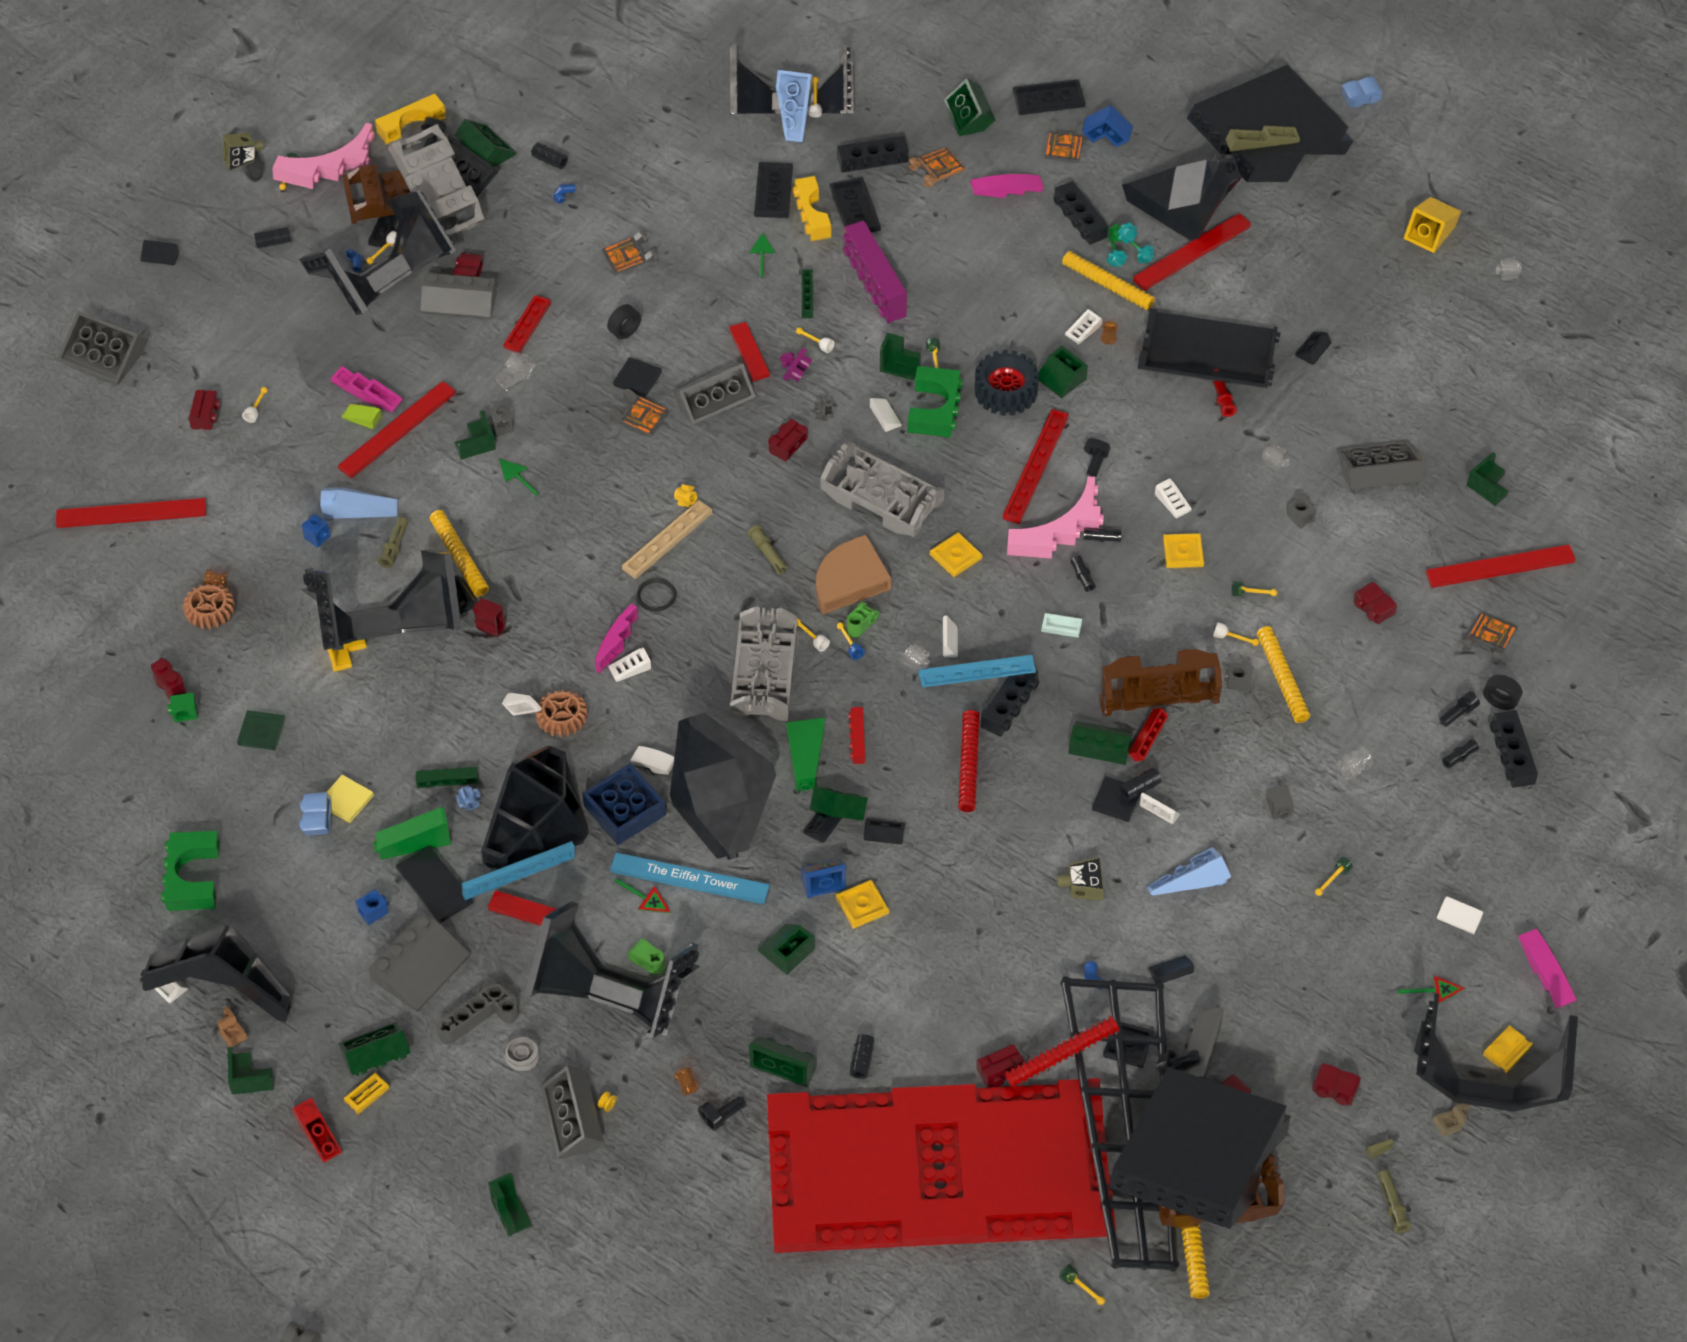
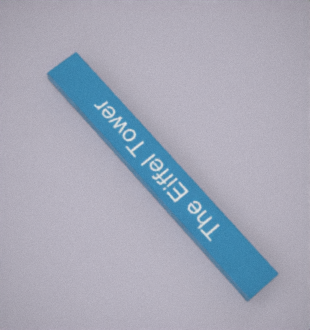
M615 853L610 872L764 905L770 889V884L621 853Z

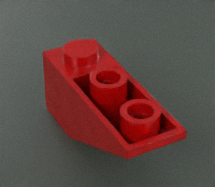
M312 1097L291 1109L300 1128L323 1163L342 1153Z

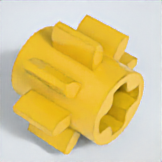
M682 484L681 487L675 490L674 498L678 500L677 505L690 507V505L696 502L697 493L693 491L694 486Z

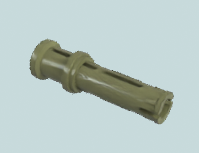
M398 517L388 542L383 545L382 555L377 559L378 564L382 567L391 568L394 565V558L399 553V543L409 523L404 517Z
M761 525L751 527L747 532V536L755 542V547L764 553L778 574L785 573L788 567L772 547L771 539L763 533Z
M1382 1170L1377 1173V1178L1388 1205L1387 1214L1392 1219L1393 1231L1395 1233L1406 1232L1412 1227L1405 1214L1406 1208L1399 1200L1390 1171Z

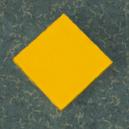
M959 532L930 550V555L953 577H956L982 559V554Z
M1200 533L1163 535L1166 568L1204 567Z
M872 880L835 894L837 902L853 929L889 914V909Z

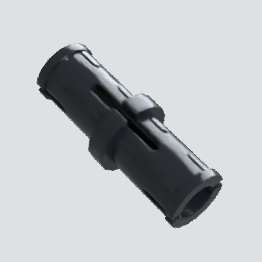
M1084 528V540H1097L1103 543L1104 541L1121 542L1122 530Z
M1073 557L1070 563L1076 571V578L1081 581L1086 592H1089V589L1090 591L1094 590L1096 585L1082 557Z
M1471 739L1465 745L1456 747L1451 754L1442 758L1443 765L1450 769L1458 762L1465 761L1470 754L1479 749L1477 742Z

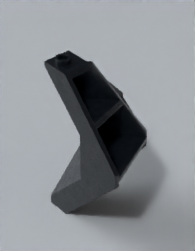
M1213 152L1131 179L1122 184V188L1127 202L1186 239L1195 240L1201 237L1213 213L1240 181L1242 175L1239 173L1234 156Z
M706 713L679 720L670 788L673 807L717 859L726 856L727 860L739 857V852L749 850L776 778L774 765Z
M548 745L512 762L506 772L481 850L483 864L487 867L501 869L566 843L572 842L574 846H577L585 841L588 836V829L569 770L566 752Z
M221 925L150 954L145 970L143 969L140 975L144 991H149L188 977L231 986L278 1021L286 1022L292 1007V994L286 990L238 930L231 926Z

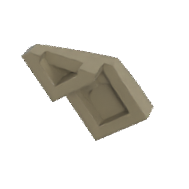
M1459 1104L1454 1106L1452 1111L1434 1116L1432 1121L1442 1137L1462 1129L1471 1105Z

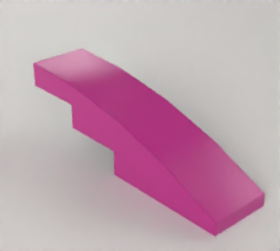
M1030 174L995 175L970 181L974 195L1005 198L1007 194L1024 195L1025 191L1042 192L1044 188L1040 175Z
M343 366L331 377V382L365 402L389 412H393L403 400V398L375 379L370 381L360 373L353 374Z
M632 603L617 618L605 636L595 659L597 673H600L624 651V640L631 635V625L638 619L637 607Z
M1534 929L1519 935V941L1534 974H1538L1544 990L1549 991L1556 1009L1576 1001L1577 999L1567 978L1539 931Z

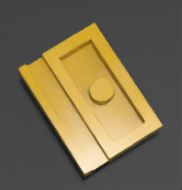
M1509 1025L1484 1051L1483 1056L1496 1066L1503 1068L1505 1073H1508L1532 1048L1533 1043L1528 1042L1526 1037Z

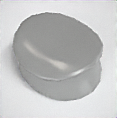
M517 1037L507 1044L504 1059L510 1067L516 1070H530L536 1066L539 1060L538 1046L530 1038Z

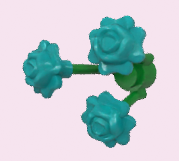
M1130 222L1127 225L1122 224V226L1116 223L1109 229L1110 236L1108 240L1113 251L1108 254L1106 262L1109 263L1110 267L1124 265L1128 257L1124 251L1116 250L1114 241H1123L1125 244L1129 242L1139 253L1137 254L1139 263L1145 264L1154 258L1155 251L1152 245H1146L1143 248L1134 242V238L1138 235L1136 232L1137 227L1133 226Z

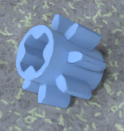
M471 786L461 788L459 795L456 796L459 807H465L468 811L476 809L479 806V802L482 801L478 788L473 790Z

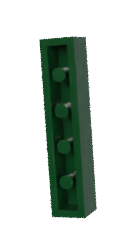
M802 269V318H813V269Z
M477 767L415 771L417 788L478 784Z

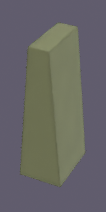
M1389 1139L1367 1147L1366 1154L1370 1159H1373L1391 1149L1394 1141Z

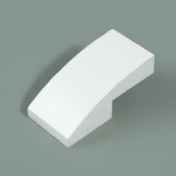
M638 746L630 761L633 766L648 767L652 773L668 775L673 767L674 757L656 749Z

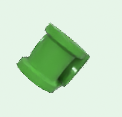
M864 601L861 602L847 617V634L851 637L861 636L876 622L880 612L868 607Z
M641 938L627 953L632 962L653 975H661L666 970L663 952L652 946L645 939Z

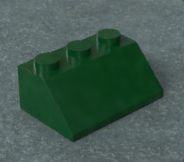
M968 78L943 100L959 136L983 132L995 121L981 86Z
M464 118L454 135L462 145L494 167L515 156L517 153L489 126L480 122Z
M1076 721L1073 725L1069 741L1068 754L1126 765L1133 732Z
M397 1022L338 1044L351 1075L356 1076L367 1073V1070L373 1067L376 1069L382 1068L389 1061L403 1060L407 1057L406 1055L411 1053L404 1032Z
M760 1036L749 1045L750 1067L808 1087L817 1068V1057L809 1052H801L790 1045H782L776 1043L771 1038Z

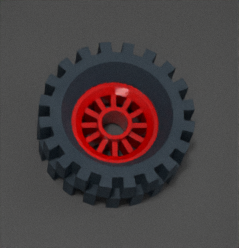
M1003 350L1002 354H999L998 351L993 352L992 357L989 354L986 355L985 361L981 359L979 366L976 367L974 391L975 397L978 398V403L980 405L983 404L985 410L991 408V413L996 414L997 411L1001 412V416H1005L1006 412H1010V416L1015 415V411L1023 413L1024 407L1029 409L1031 404L1035 403L1038 393L1039 372L1037 371L1036 364L1033 365L1031 358L1026 360L1025 354L1021 353L1018 356L1017 351L1013 350L1012 354L1008 353V350Z

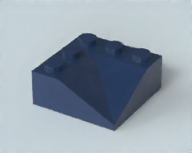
M631 763L582 793L584 807L617 845H620L666 816L664 800Z

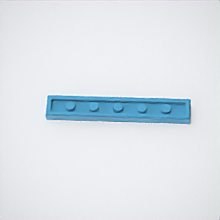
M1033 655L921 669L919 670V677L922 687L1036 673V666Z
M572 842L464 882L462 883V895L467 900L574 859L575 846Z

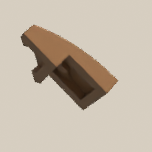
M226 1006L223 1010L222 1020L218 1022L219 1033L228 1047H234L248 1039V1037L237 1022L235 1015Z

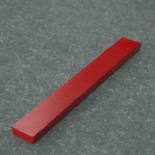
M1238 213L1203 234L1199 239L1193 240L1133 277V281L1143 291H1146L1250 228L1251 223Z
M443 381L341 462L338 465V469L352 479L456 394L455 390Z
M1055 409L1051 410L1003 513V520L1017 524L1021 523L1069 419L1068 413Z
M206 498L56 510V527L66 528L206 516Z
M1569 544L1427 569L1426 576L1431 588L1571 564L1575 563L1576 558Z

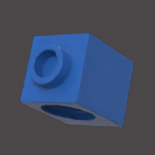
M316 514L312 515L302 524L304 539L317 548L331 537L328 523Z
M376 889L355 901L358 913L368 925L389 913L387 907L389 902L384 894L380 895Z

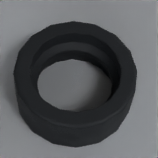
M629 304L621 305L609 317L607 329L618 339H626L638 329L641 323V314Z
M1499 674L1491 676L1483 690L1484 698L1488 703L1504 710L1514 709L1523 693L1517 681ZM1496 689L1503 690V691H1505L1506 693H1508L1509 695H1504V694L1500 693L1499 691H1497Z

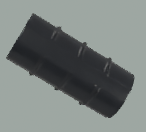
M539 142L531 150L533 157L558 169H563L568 162L567 155Z
M279 227V229L254 233L257 248H266L292 242L289 227Z
M1151 768L1120 785V792L1127 801L1138 797L1142 792L1146 793L1149 789L1162 782L1161 776L1155 768Z
M860 1034L857 1036L850 1068V1075L853 1078L866 1079L868 1077L875 1042L874 1038L870 1035Z

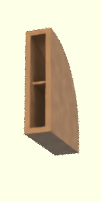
M866 535L856 537L833 549L821 562L816 575V600L822 615L891 590V577Z

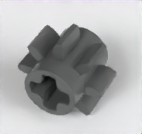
M821 398V402H815V407L812 410L816 414L815 418H822V421H828V417L834 418L833 414L836 408L832 405L833 401Z

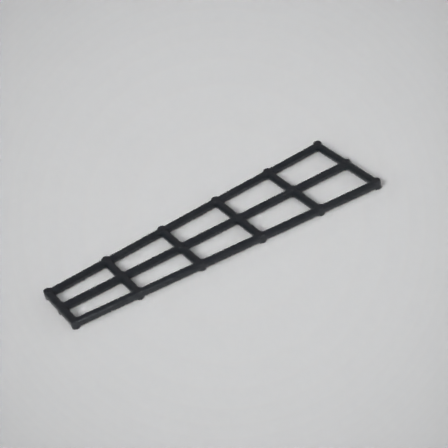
M1064 976L1060 985L1062 986L1071 1038H1074L1075 1034L1079 1035L1080 1032L1077 1027L1070 986L1109 989L1111 1014L1119 1027L1118 1033L1114 1032V1035H1108L1107 1039L1102 1038L1101 1042L1115 1043L1120 1089L1089 1087L1082 1050L1079 1051V1054L1074 1053L1080 1095L1082 1096L1091 1145L1090 1150L1093 1156L1101 1200L1100 1207L1103 1211L1111 1255V1266L1114 1269H1160L1174 1272L1179 1267L1176 1227L1167 1225L1169 1261L1149 1260L1143 1211L1159 1212V1205L1142 1202V1199L1134 1196L1133 1202L1109 1200L1100 1152L1121 1153L1125 1145L1098 1142L1090 1095L1121 1097L1127 1142L1133 1132L1130 1098L1151 1099L1155 1091L1132 1090L1128 1088L1123 1043L1158 1045L1159 1056L1167 1052L1164 985L1160 982L1153 984L1122 982L1114 979L1110 981L1076 979ZM1117 989L1155 992L1158 1037L1122 1035ZM1111 1209L1135 1211L1140 1260L1120 1259Z

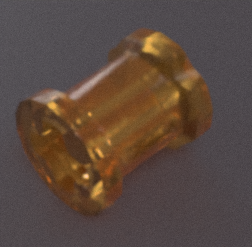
M1107 321L1102 325L1103 334L1101 335V341L1106 345H1112L1117 340L1116 332L1118 325L1115 322Z
M207 569L203 583L205 586L207 582L210 585L216 583L217 586L222 584L225 588L228 577L227 573L223 572L220 574Z
M690 1068L680 1069L674 1074L675 1080L679 1082L682 1088L681 1092L683 1095H690L699 1089L698 1083L694 1081L691 1075L692 1071Z

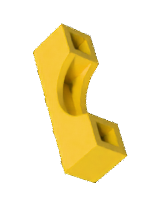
M434 93L376 119V131L382 140L389 144L400 139L402 129L411 122L424 121L427 117L438 120L445 119V106Z
M815 176L795 179V187H792L793 196L797 197L796 204L798 210H801V221L805 222L806 235H809L811 241L831 238V223L828 214L816 211L811 207L815 202L819 201V187Z

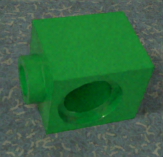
M194 693L170 696L171 704H167L169 716L173 715L174 723L198 719Z

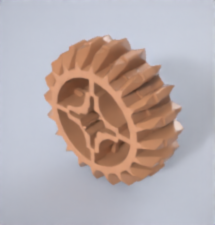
M208 582L206 586L200 584L199 588L193 587L192 592H187V597L184 598L183 604L184 615L190 624H193L195 627L200 626L202 630L205 627L211 630L212 626L218 628L220 623L225 625V620H230L231 615L234 614L235 603L233 595L228 588L224 589L222 584L219 586L216 583L210 585Z
M564 689L561 692L554 690V694L548 692L547 697L542 696L541 702H538L542 709L535 712L536 721L546 734L551 732L552 737L556 734L560 738L563 734L569 737L571 732L576 735L577 729L582 730L583 725L586 724L588 716L587 705L584 703L583 697H579L578 693L573 694L571 689L568 692H565ZM573 709L577 711L575 715L572 714ZM548 712L552 713L550 718L547 716Z

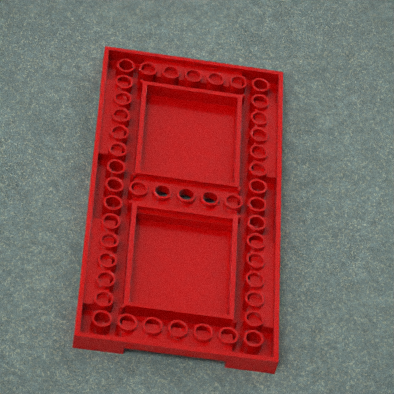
M1100 1078L1087 1079L1089 1087L1101 1088ZM1079 1079L1058 1080V1084L1016 1086L1015 1088L1011 1086L975 1088V1084L892 1088V1092L819 1096H809V1092L767 1094L774 1253L1107 1237L1103 1211L1100 1207L1101 1200L1093 1156L1090 1150L1091 1145L1083 1101L1080 1095ZM1090 1095L1098 1142L1106 1143L1102 1096ZM940 1144L943 1146V1149L941 1151H934L932 1146ZM1100 1152L1109 1200L1113 1201L1112 1190L1109 1188L1110 1177L1107 1152ZM942 1163L945 1167L942 1170H936L933 1165ZM937 1182H944L946 1187L938 1189L935 1187V1184ZM1111 1209L1114 1229L1116 1233L1114 1209Z

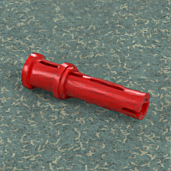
M1212 381L1218 395L1217 403L1221 406L1222 416H1233L1237 412V407L1233 404V397L1228 393L1225 383Z

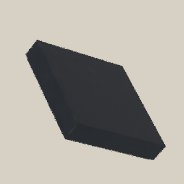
M629 357L613 381V386L623 390L630 389L635 394L646 398L661 375L662 368Z
M1105 776L1093 803L1092 810L1129 822L1140 795L1127 801L1120 792V785L1125 782Z
M1121 1022L1122 1035L1152 1037L1154 1035L1152 1030ZM1107 1042L1103 1057L1117 1061L1115 1043ZM1123 1043L1126 1064L1143 1068L1150 1045Z

